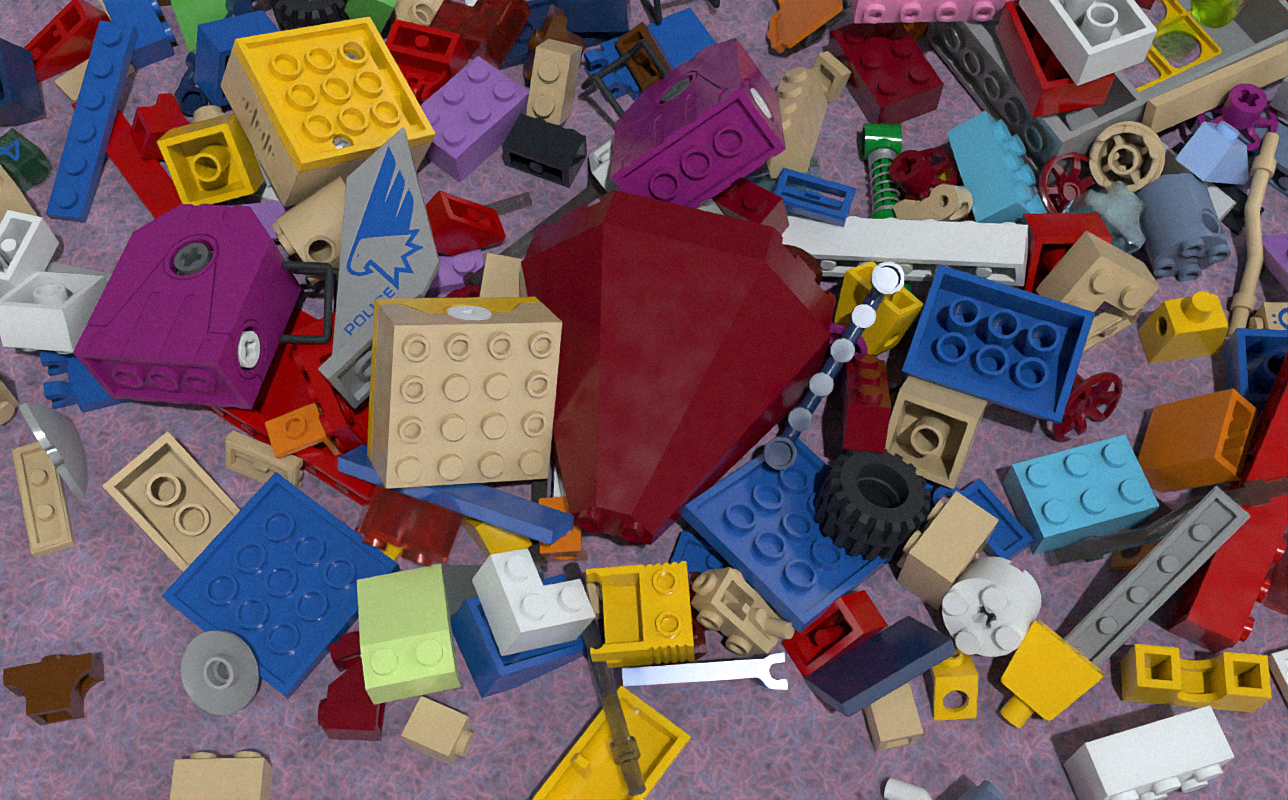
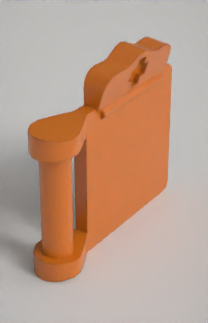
M778 0L780 10L771 16L769 20L770 27L767 33V38L771 41V47L779 54L783 53L786 48H792L840 13L843 9L842 0Z

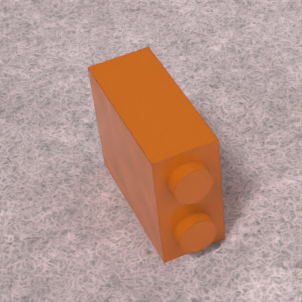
M1234 388L1154 406L1138 457V462L1149 485L1156 491L1165 493L1241 480L1259 410Z

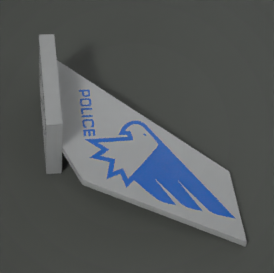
M404 126L346 179L332 356L318 370L354 409L370 395L374 299L424 298L441 265Z

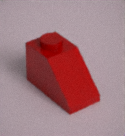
M441 190L425 205L437 252L453 256L500 243L506 238L495 209Z
M862 590L839 597L821 617L802 632L796 631L791 639L784 640L782 644L803 677L865 643L887 627L888 624L866 591Z

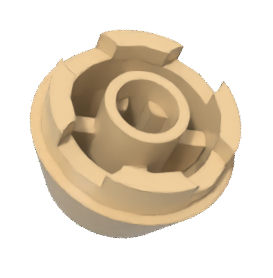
M1133 121L1118 122L1107 127L1093 142L1089 155V166L1096 182L1101 187H1107L1109 193L1119 196H1133L1144 186L1159 179L1165 164V151L1158 135L1148 126Z

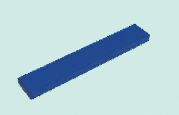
M362 444L338 457L337 470L385 487L367 456L366 445ZM479 483L389 488L552 545L573 529L574 515Z

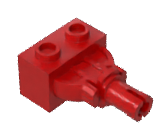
M399 19L394 20L385 42L419 105H422L465 67L469 57L461 34Z

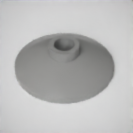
M210 630L196 636L187 645L181 660V678L188 696L199 708L204 709L208 713L220 716L234 714L245 708L256 693L259 671L255 656L249 646L240 637L231 632ZM225 665L227 666V668H228V670H229V674H227V672H226V670H225Z

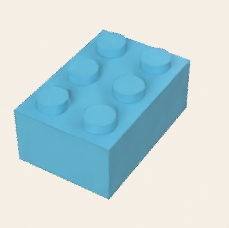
M985 110L947 131L964 187L972 194V211L977 223L1001 224L1012 222L1021 224L1023 214H1047L1040 195L1035 194L1032 186L1037 183L1036 177L1030 166L1024 163L1022 155L1026 154L1024 144L1017 134L1013 136L1010 134L1002 119L996 121Z
M1125 434L1012 464L1002 483L1019 523L1034 538L1030 546L1033 555L1144 525L1159 507Z

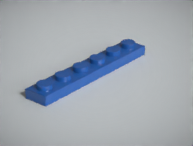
M99 21L46 215L50 219L86 223L138 35L137 29L132 24Z

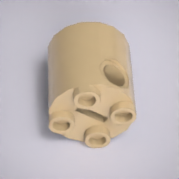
M340 176L277 217L276 222L272 224L282 246L290 256L294 254L298 262L329 263L333 268L339 269L346 183ZM305 275L312 285L318 281L322 282L325 280V275Z

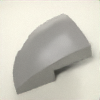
M28 402L19 405L18 407L26 422L69 489L78 500L85 497L88 485L87 459L81 437L75 425L65 415L47 406Z

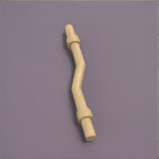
M1274 132L1265 133L1260 153L1254 158L1250 171L1253 179L1244 209L1248 259L1239 292L1234 294L1230 307L1233 315L1227 334L1228 338L1232 336L1236 328H1246L1248 318L1254 314L1257 297L1254 295L1264 260L1260 210L1268 179L1272 178L1275 172L1277 161L1274 157L1280 138Z

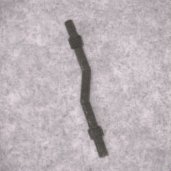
M1288 476L1265 482L1263 478L1244 482L1245 487L1224 492L1239 506L1251 504L1252 507L1270 503V498L1288 494ZM1204 497L1190 500L1147 527L1102 538L1093 535L1079 539L1078 544L1049 550L1048 557L1052 566H1058L1083 559L1088 563L1103 559L1104 554L1153 543L1167 535Z

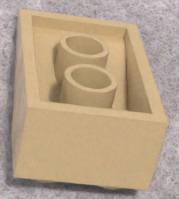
M168 431L101 487L122 512L182 572L189 567L240 511L236 504Z

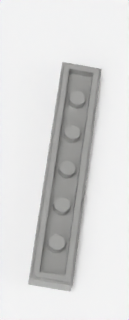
M1215 486L1064 640L1097 667H1100L1251 516L1221 489Z

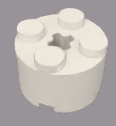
M984 557L972 562L955 581L943 598L942 615L947 630L955 639V644L961 652L967 655L978 654L997 657L1006 655L1020 646L1041 608L1039 587L1034 578L1025 569L1021 572L1016 567L1010 565L1012 561L1002 557Z

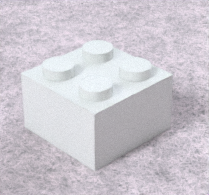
M34 272L0 298V337L3 347L21 348L23 351L52 350L59 354L73 353L107 285L105 276Z

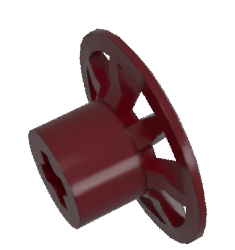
M937 148L922 151H904L893 160L889 170L891 178L899 185L897 190L900 192V196L905 195L907 200H916V196H920L924 200L930 196L929 190L931 187L935 188L941 184L956 185L959 176V169L955 158L949 152ZM936 156L945 159L936 165H931V157ZM951 167L950 181L935 177V175H941Z
M1071 152L1059 157L1053 156L1043 166L1039 178V193L1047 214L1069 213L1073 211L1075 213H1089L1088 208L1083 204L1100 206L1098 215L1103 219L1110 199L1107 187H1101V198L1097 194L1087 193L1086 188L1096 182L1093 175L1082 180L1078 178L1081 171L1080 162L1090 168L1089 157L1078 152ZM1061 159H1071L1067 175L1065 170L1057 164ZM1051 170L1056 180L1047 184L1048 175Z
M1102 372L1085 380L1076 373L1063 417L1066 415V420L1063 423L1061 421L1060 425L1052 423L1054 437L1060 442H1067L1071 438L1065 436V434L1073 428L1078 436L1085 433L1087 429L1085 418L1088 416L1098 422H1103L1109 418L1117 407L1122 395L1123 385L1119 376L1112 372ZM1112 382H1114V390L1107 392ZM1098 404H1110L1103 414L1096 408Z

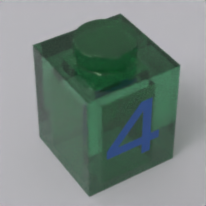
M11 128L0 137V165L24 192H27L34 185L41 184L46 179L48 173L53 170L42 149L15 129Z

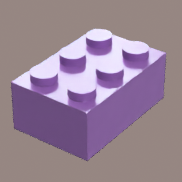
M477 56L420 105L436 133L424 157L461 183L502 146L520 113L526 115L529 91Z

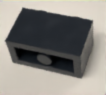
M520 113L502 144L504 164L506 166L567 188L571 187L587 157L585 135L580 134L574 129H565L548 123L542 118H533Z

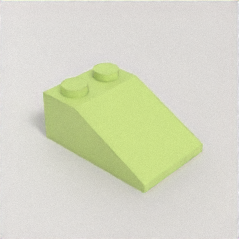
M436 564L358 579L360 650L365 689L373 704L461 687L442 565Z

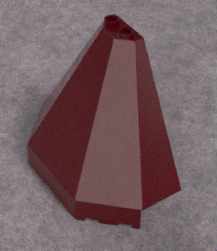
M613 190L603 195L601 201L588 207L584 204L562 215L560 221L550 226L543 224L536 228L525 258L521 261L519 297H536L562 321L551 451L566 513L574 515V526H578L587 532H601L621 537L627 542H641L652 545L681 517L682 510L687 503L710 489L805 397L809 390V380L822 369L831 337L829 330L836 297L830 291L824 292L815 282V273L798 254L792 255L782 244L783 237L774 227Z

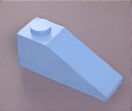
M1220 121L1219 124L1203 122L1175 158L1205 182L1244 185L1249 179L1247 145L1237 139L1240 132L1224 121Z

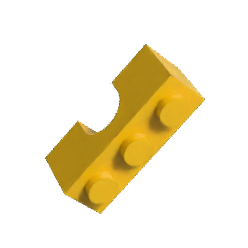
M1134 644L1120 660L1123 701L1203 708L1210 705L1212 709L1253 713L1272 698L1268 655L1222 652L1213 659L1185 660L1180 659L1178 647Z

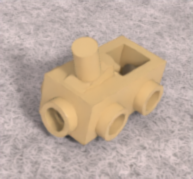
M731 567L710 569V571L707 570L701 573L694 581L692 589L696 592V595L690 604L699 611L697 616L698 622L710 630H720L726 635L728 639L725 645L735 654L740 656L768 654L778 642L779 637L785 639L793 637L795 628L792 626V623L786 621L783 616L757 593L743 578L740 571Z

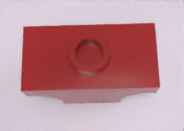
M162 93L158 94L155 105L137 107L130 135L142 159L158 158L164 160L157 141L170 129L191 123L185 119L173 94Z

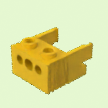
M681 561L679 564L672 562L671 565L668 562L663 565L656 563L654 566L648 564L646 567L641 564L586 569L588 584L594 581L599 582L602 585L605 644L599 649L590 648L592 662L606 661L608 668L651 665L653 662L656 664L661 662L666 664L669 661L676 663L678 660L684 662L686 659L689 662L695 661L687 561Z

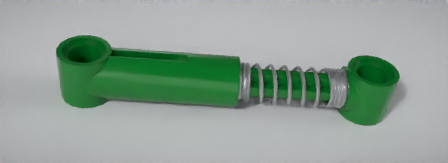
M863 124L861 151L862 159H867L869 163L870 193L872 195L871 203L873 204L871 207L872 215L869 219H897L892 206L900 202L898 199L900 192L897 190L899 185L891 178L889 170L893 160L901 153V124ZM905 280L903 287L911 293L910 280ZM915 321L912 323L908 330L914 329Z

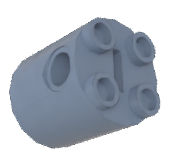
M1195 174L1162 175L1159 179L1141 188L1133 196L1130 205L1155 276L1169 277L1178 275L1181 282L1196 280L1202 275V270L1230 257L1231 252L1205 181H1202Z

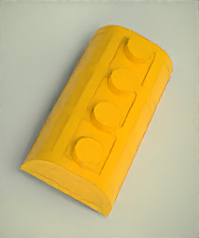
M621 685L532 800H646L692 737Z

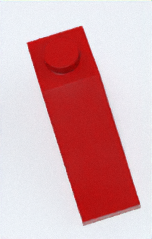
M71 0L24 47V49L31 51L37 83L71 70L89 59L99 21L111 22L107 13L84 0Z

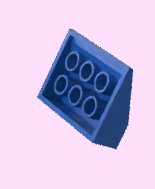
M939 264L901 373L1060 425L1095 312Z

